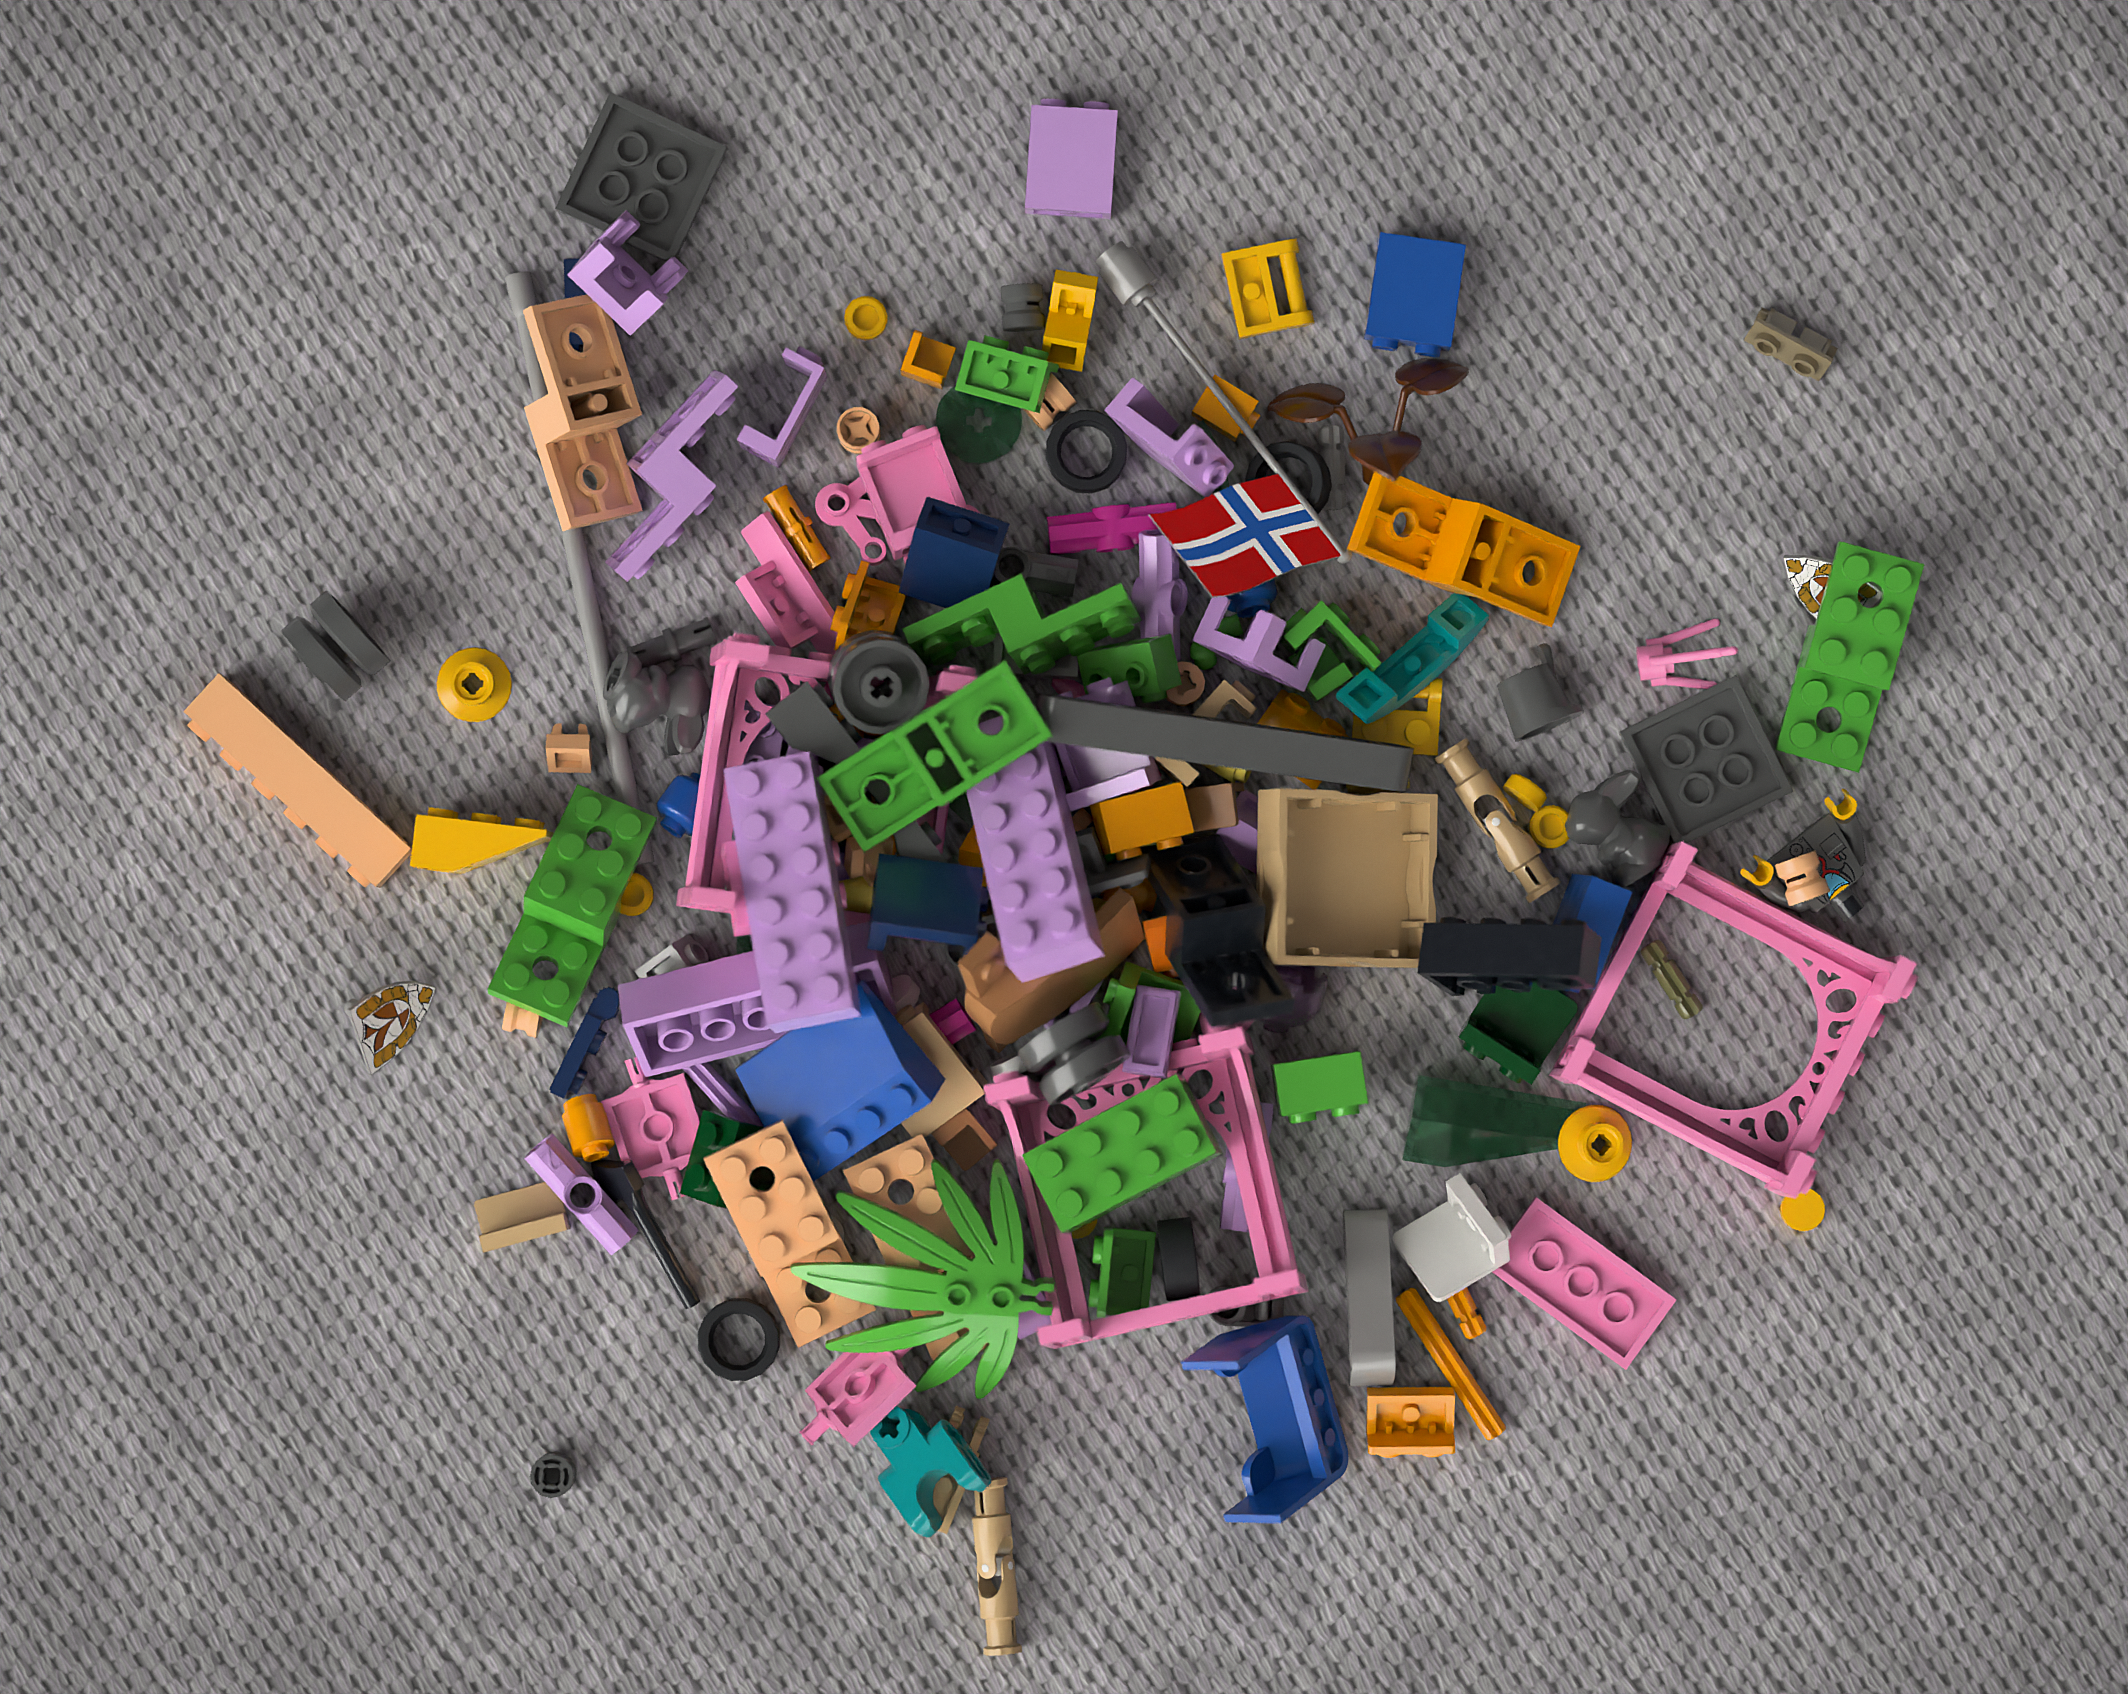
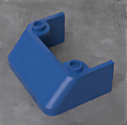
M1288 1315L1221 1333L1181 1361L1183 1370H1214L1220 1377L1238 1375L1258 1450L1247 1458L1241 1473L1247 1497L1223 1514L1225 1522L1282 1523L1345 1473L1349 1458L1348 1448L1316 1330L1309 1317L1305 1315Z

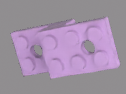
M715 369L626 463L663 498L656 508L605 561L608 566L627 582L632 576L636 579L641 578L654 564L655 560L651 556L662 544L667 548L671 546L685 530L681 524L692 512L698 516L714 499L711 492L716 485L679 450L683 445L687 448L692 447L705 433L706 429L702 425L713 413L717 416L722 415L736 399L732 393L738 386L726 374Z

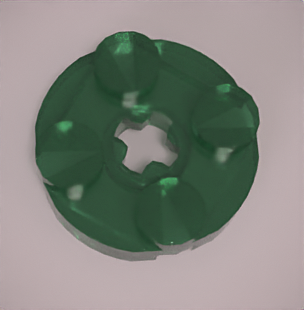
M956 386L949 389L947 394L940 400L936 412V426L946 450L961 461L970 464L992 463L1009 454L1021 433V408L955 390ZM975 409H983L984 416L992 419L991 425L984 426L983 432L980 433L974 432V426L966 423L967 417L975 415Z

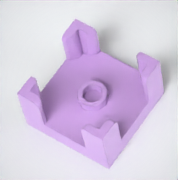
M625 210L590 245L568 273V276L631 336L668 299L666 294L685 276L688 269L675 257H671L650 276L621 247L640 227V223Z
M1226 597L1212 598L1193 641L1247 671L1304 692L1326 645L1310 637L1294 667L1273 655L1274 649L1285 628V621L1273 614L1260 610L1256 617L1252 618L1243 639L1240 640L1217 631L1231 600Z

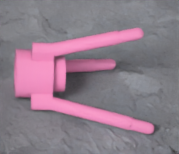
M1717 618L1660 638L1646 639V646L1636 647L1640 681L1651 680V687L1669 685L1708 689L1717 685V683L1694 678L1667 676L1666 674L1674 673V663L1735 655L1738 649L1735 646L1673 654L1672 647L1663 648L1669 644L1718 627L1720 620Z

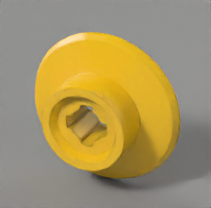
M472 647L459 650L443 663L438 673L437 693L442 705L451 715L463 721L481 722L494 717L505 707L511 694V676L506 664L498 655L487 649ZM472 674H475V676L483 681V686L476 691V694H471L463 686L464 682Z
M1588 1105L1574 1111L1565 1120L1558 1137V1151L1562 1163L1572 1175L1587 1182H1602L1616 1176L1626 1165L1632 1149V1137L1627 1122L1617 1111L1604 1105ZM1598 1136L1605 1140V1146L1602 1147L1599 1153L1591 1146Z

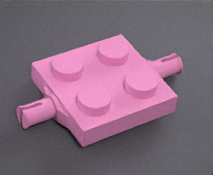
M634 1057L639 1074L636 1072L632 1059L624 1061L633 1086H630L622 1094L602 1100L601 1102L605 1109L621 1161L632 1160L642 1179L648 1176H664L672 1201L679 1198L674 1182H676L680 1193L683 1182L680 1170L688 1165L700 1117L685 1073L664 1080H649V1077H645L637 1057Z
M913 1347L875 1353L843 1352L805 1389V1392L814 1401L818 1415L802 1431H799L800 1434L813 1445L831 1427L833 1430L838 1431L854 1447L916 1387L915 1383L904 1372L903 1364L900 1360Z

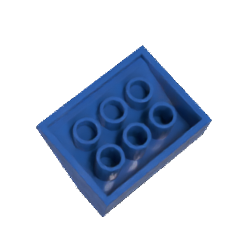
M864 980L856 984L861 1010L860 1017L790 1030L740 1064L735 1070L763 1127L765 1128L783 1119L813 1182L930 1104L946 1080Z

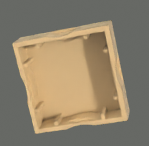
M1286 788L1258 790L1256 892L1266 905L1263 950L1273 965L1418 968L1423 924L1436 923L1433 870L1437 857L1438 794L1393 792L1362 794L1342 793L1337 790Z

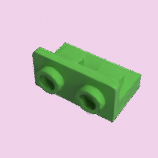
M984 335L982 343L968 340L955 390L1040 413L1050 373H1057L1059 364L1047 361L1049 353L1024 346L1022 354L1008 351V341Z

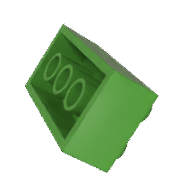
M1175 1074L1028 1151L1022 1156L1061 1233H1071L1221 1155L1223 1152L1184 1076Z

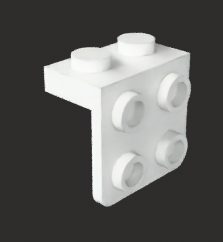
M1461 1173L1446 1181L1447 1202L1398 1230L1393 1235L1394 1246L1432 1299L1438 1302L1446 1300L1510 1261L1508 1239L1511 1238V1233L1500 1216L1492 1217L1485 1207L1488 1203L1481 1189L1475 1183L1469 1185Z

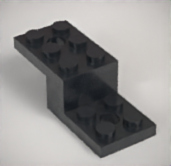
M1216 834L1183 840L1182 845L1158 850L1157 845L1141 847L1142 855L1148 854L1151 860L1147 879L1167 910L1165 954L1210 1027L1231 1026L1235 1023L1270 1019L1278 1015L1294 1013L1295 998L1263 950L1266 905L1221 836Z

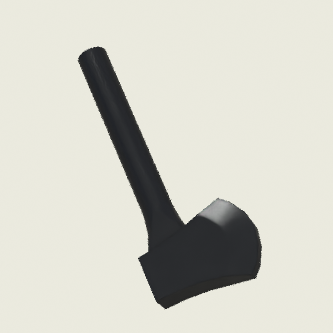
M600 1159L591 1162L593 1176L600 1187L615 1204L623 1199L630 1208L684 1308L689 1309L697 1305L700 1299L646 1202L641 1188L645 1184L632 1160L613 1161Z

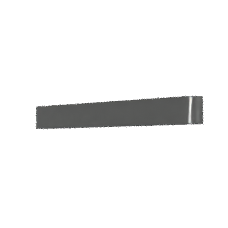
M1039 693L1036 711L1052 734L1050 738L1045 740L1048 742L1407 792L1414 748L1404 745Z

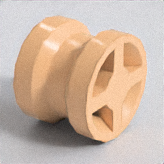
M1181 661L1177 664L1182 684L1166 690V699L1174 705L1187 706L1200 698L1204 691L1205 679L1202 671L1196 665Z
M507 1002L502 1030L509 1032L515 1029L524 1030L528 1036L537 1038L543 1017Z

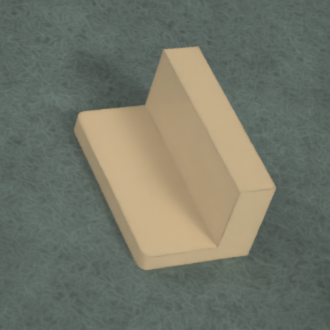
M545 1182L479 1199L474 1202L482 1233L479 1236L483 1253L571 1229L564 1203Z

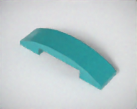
M1453 593L1428 614V624L1387 658L1373 672L1366 667L1336 693V699L1365 724L1388 715L1417 695L1437 678L1477 636L1489 620V614L1466 595Z

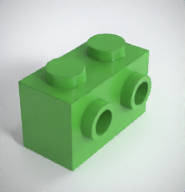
M1171 634L1100 645L1077 656L1085 695L1089 694L1086 685L1111 677L1113 685L1127 681L1132 696H1141L1142 703L1167 698L1166 690L1182 684Z

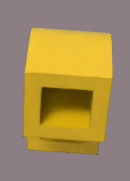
M1057 269L1055 271L1042 351L1048 352L1047 361L1059 364V368L1082 372L1098 284V277Z

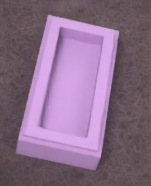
M1137 985L1126 1045L1131 1056L1123 1063V1072L1167 1079L1181 998L1180 991Z

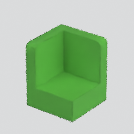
M1322 637L1317 640L1326 646L1306 687L1315 703L1353 677L1345 663L1339 661L1326 640ZM1303 649L1288 657L1287 662L1295 667Z

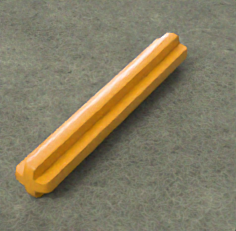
M1412 1287L1400 1293L1395 1298L1396 1303L1451 1387H1454L1455 1393L1484 1437L1492 1440L1506 1430L1505 1424L1417 1290Z

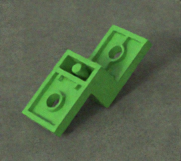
M1838 541L1815 625L1808 626L1774 750L1859 773L1882 690L1889 691L1925 564ZM1866 582L1877 584L1882 592L1879 603L1871 608L1864 607L1859 602L1857 596L1859 588ZM1825 707H1833L1840 715L1838 727L1831 732L1820 730L1816 723L1818 712Z
M1020 574L905 627L903 632L909 645L926 666L931 663L933 665L947 663L957 656V651L970 645L972 647L986 645L996 638L995 634L999 632L1009 655L1025 675L1030 672L1032 674H1040L1048 671L1055 665L1056 660L1066 655H1082L1094 648V642L1107 636L1111 638L1123 636L1132 631L1134 624L1142 621L1136 605L1122 583L1046 617L1036 594L1023 575Z
M1002 661L937 704L920 711L821 774L817 779L862 850L866 852L939 805L941 807L1044 742L1052 734L1007 663ZM995 709L1002 714L1004 724L997 734L987 735L979 729L978 718L983 711ZM873 779H882L890 786V796L882 804H873L865 797V787Z
M577 784L525 892L524 913L489 984L488 994L568 1027L621 915V898L657 824V817ZM594 832H604L610 836L612 843L604 850H595L588 845L587 839ZM540 961H550L557 966L558 972L552 979L542 980L535 976L533 968Z

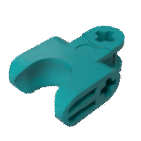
M895 1406L870 1431L873 1440L891 1463L878 1475V1481L907 1524L919 1535L930 1538L942 1526V1518L934 1506L933 1491L937 1482L943 1476L951 1474L960 1486L972 1491L982 1492L991 1484L992 1478L963 1436L952 1424L944 1419H941L931 1428L919 1412Z

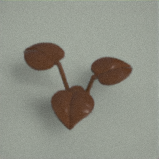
M1437 358L1416 359L1399 367L1395 373V380L1398 384L1404 385V387L1401 389L1393 430L1384 434L1377 433L1358 436L1346 408L1340 405L1345 400V392L1338 387L1323 383H1309L1286 390L1269 403L1267 411H1274L1284 419L1300 423L1322 421L1332 416L1333 413L1339 415L1351 440L1348 445L1349 454L1361 463L1364 483L1370 484L1374 472L1396 482L1405 467L1422 450V441L1418 436L1401 431L1409 395L1414 391L1425 396L1445 392L1459 384L1469 374V368L1452 361Z

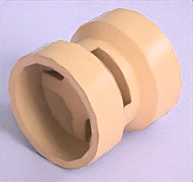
M1050 373L1043 400L1049 405L1051 410L1043 402L1040 413L1026 409L1023 410L1042 431H1045L1054 423V417L1059 412H1067L1077 402L1063 384Z
M853 407L846 410L839 417L837 435L841 445L848 452L862 454L861 449L880 440V425L877 417L870 410L863 407Z
M1816 850L1774 865L1778 877L1783 879L1787 886L1785 896L1789 906L1830 892L1826 879L1820 877L1817 868L1820 862ZM1804 873H1805V875H1806V877H1804V878H1801V879H1798V878H1797L1798 875H1801V874H1804Z

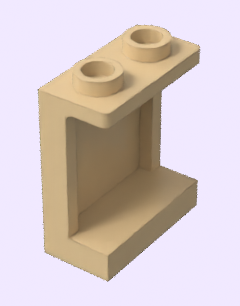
M1224 679L1193 715L1216 718L1226 705L1231 704L1249 719L1257 709L1251 703L1255 696L1239 681L1235 680L1230 685ZM1155 757L1156 765L1175 782H1182L1183 789H1187L1199 775L1186 761Z
M924 1002L915 1008L909 1004L899 1010L894 1017L946 1080L930 1104L901 1123L912 1138L923 1134L925 1138L984 1095V1086L987 1085L986 1079L977 1068L973 1071L931 1019L928 1014L929 1008Z

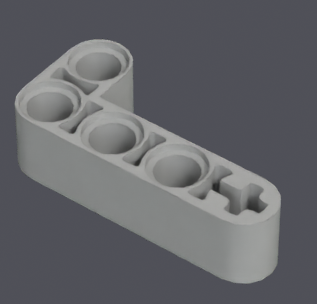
M1387 1209L1343 1210L1349 1337L1348 1360L1350 1364V1373H1348L1349 1387L1393 1385L1396 1363Z

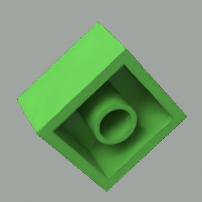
M1360 1051L1270 1064L1278 1116H1288L1289 1123L1291 1124L1317 1120L1316 1111L1331 1109L1332 1117L1360 1113L1359 1105L1368 1103Z

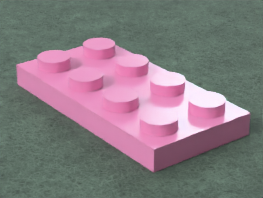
M1534 1197L1510 1230L1511 1238L1508 1239L1510 1261L1492 1271L1497 1277L1625 1370L1677 1300L1537 1197Z

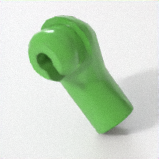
M1237 614L1223 618L1217 631L1232 637L1242 635L1243 630ZM1195 641L1192 642L1190 657L1194 659V664L1201 670H1208L1214 667L1217 663L1215 653Z

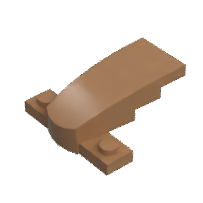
M1119 888L1095 914L1105 956L1022 983L1006 965L1001 942L990 933H985L958 962L967 987L965 993L966 1012L981 1027L988 1046L1000 1053L1008 1044L1016 1042L1019 1038L1062 1013L1108 976L1145 939L1135 902L1130 894Z

